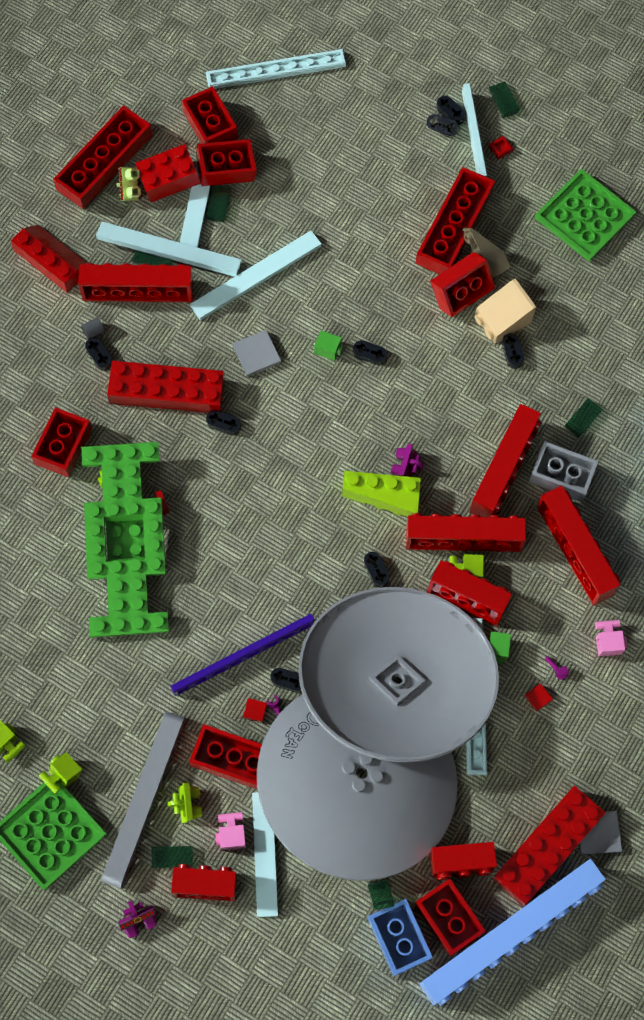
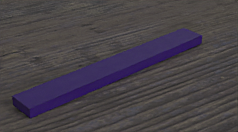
M309 614L171 685L174 696H178L312 627L314 617L312 614Z

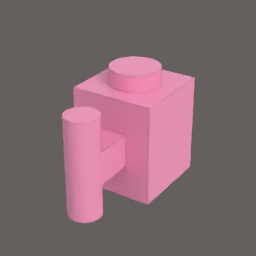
M620 620L595 622L596 630L604 629V632L598 633L596 637L598 656L622 655L625 648H627L626 636L623 637V631H613V628H620Z
M242 812L218 815L219 823L227 822V827H219V833H215L216 845H220L221 851L246 848L244 826L235 825V821L243 820Z

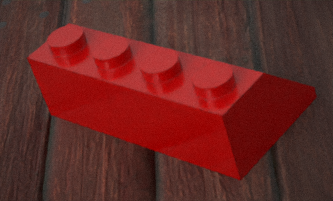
M34 225L23 228L11 240L13 250L66 293L78 283L79 264H86L87 262L41 226Z
M440 560L427 590L428 593L449 601L462 611L477 618H483V621L495 627L498 626L512 596L506 588L494 586L487 579L475 577L470 571L461 570L455 567L453 563Z

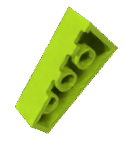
M344 471L342 496L364 504L373 505L381 510L385 509L394 512L393 514L408 517V515L418 513L421 478Z

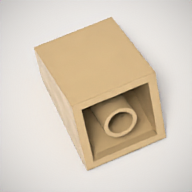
M515 278L476 308L475 320L479 325L483 326L488 339H492L496 344L503 340L506 334H513L531 324L536 306Z

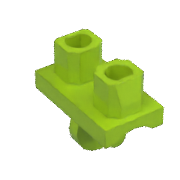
M183 783L182 786L178 787V793L173 794V801L168 802V807H174L175 814H181V823H188L202 816L201 806H192L191 799L200 798L199 787Z

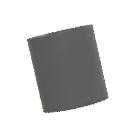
M98 317L81 325L87 339L94 338L105 332Z

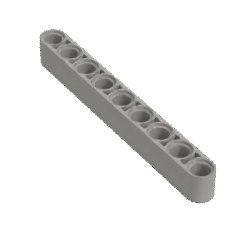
M167 711L163 716L101 880L103 883L120 889L124 885L185 723V718Z

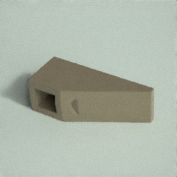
M463 228L464 238L470 244L472 252L479 254L487 260L492 278L511 268L504 251L473 228Z

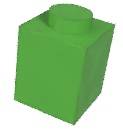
M321 330L314 345V354L335 361L337 355H341L344 345H341L342 337Z
M491 631L489 642L495 653L497 663L506 662L509 657L511 634Z

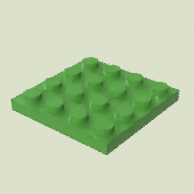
M581 168L535 214L534 219L590 262L636 215V211Z
M60 781L57 785L61 790L57 794H54L43 783L0 821V841L43 891H46L107 836L103 829Z

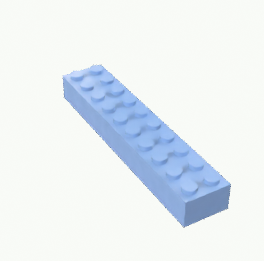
M589 859L419 984L433 1006L437 1003L440 1006L452 998L450 993L453 991L457 994L469 986L468 980L471 978L473 981L477 980L486 973L484 969L487 966L492 969L502 962V955L506 954L508 957L520 948L518 944L521 941L523 944H526L536 937V930L539 929L542 932L553 924L551 919L555 917L558 920L570 912L568 908L570 905L575 908L587 899L585 894L593 895L603 887L601 883L606 879L593 861Z

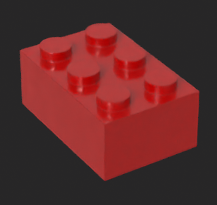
M213 86L181 100L183 113L201 144L238 139L237 126Z
M250 139L197 144L196 160L202 187L255 181L257 170Z
M186 144L135 163L137 170L140 171V178L150 203L201 184Z
M472 252L430 280L439 309L450 317L455 316L495 289L487 260L475 252Z
M55 407L31 455L34 465L69 478L82 452L81 447H84L92 431L90 420Z
M494 842L432 847L429 853L432 878L437 877V880H448L449 877L457 875L458 879L469 878L470 875L478 873V877L489 876L497 867Z
M179 864L178 867H173L171 893L174 897L236 902L238 876L236 871H233V868L220 867V870H213L211 866L201 865L199 869L191 868V865Z
M450 878L414 904L449 957L486 932Z

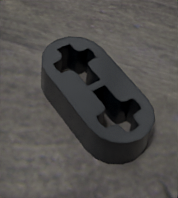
M448 96L438 98L437 111L442 116L457 121L459 125L462 124L465 118V111Z
M438 114L430 115L427 118V126L433 131L454 136L460 130L459 123L453 119ZM437 117V121L441 122L442 126L435 125V127H432L433 124L430 120ZM454 123L456 130L450 133L449 129L445 128L444 125Z
M512 333L506 334L502 340V349L506 362L513 369L520 368L524 361V354L519 338ZM508 340H510L511 342H514L512 349H511L510 344L507 343ZM513 354H515L516 359H519L518 362L512 360Z
M88 339L85 343V348L99 370H109L112 364L109 352L99 339ZM91 345L97 346L98 352L93 348L91 349ZM101 356L104 360H107L106 364H104L103 362L101 363Z
M363 340L357 341L354 344L353 353L356 358L374 365H383L386 362L387 351L385 348ZM361 347H364V351L360 353L359 349ZM378 353H381L382 357L376 359V355H378Z
M217 410L210 411L206 416L207 425L211 429L228 435H236L241 429L240 420L235 416ZM215 416H217V417H218V421H215V423H212L211 418L214 419ZM234 422L236 427L229 429V425Z
M373 551L367 553L364 557V566L372 583L379 588L385 587L389 583L390 576L381 556ZM370 557L373 560L377 559L376 568H374L372 563H368ZM378 571L381 576H385L384 582L376 580Z
M276 668L271 672L270 679L274 686L295 693L302 692L300 686L296 688L295 683L290 682V680L297 681L299 673L283 668ZM282 673V677L288 680L281 679L280 682H277L274 676Z

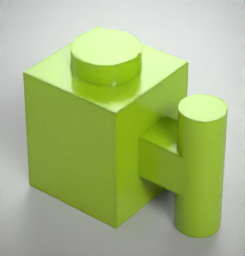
M464 554L462 563H457V556H450V562L455 567L461 570H468L475 577L483 578V555Z
M0 721V755L7 750L8 753L3 759L9 763L26 746L21 741L14 746L13 743L18 739L14 734L16 732L15 728L9 722L5 725Z
M65 752L62 756L57 755L51 760L49 769L51 776L46 771H43L39 777L54 794H57L61 790L57 783L60 781L67 788L80 777L82 768Z

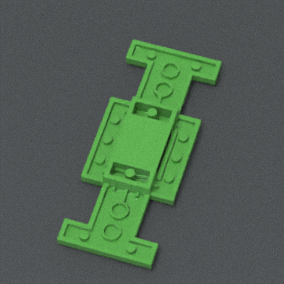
M146 442L81 447L82 466H102L103 502L84 503L87 579H107L109 616L89 617L90 638L169 632L168 612L149 613L147 576L166 575L162 498L143 499L141 463L160 462L159 443Z

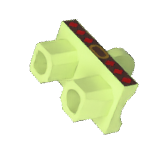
M119 168L120 183H116V185L120 188L121 201H138L139 196H141V189L138 187L137 180L140 177V171L137 168Z

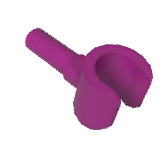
M549 656L545 658L554 669L558 679L561 680L568 677L569 671L566 666L559 668Z
M274 694L276 702L270 703L267 698V703L279 715L281 713L278 696Z

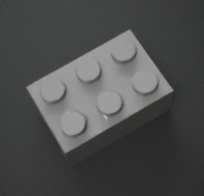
M544 441L529 482L548 490H553L562 485L564 490H568L572 499L583 502L598 461Z

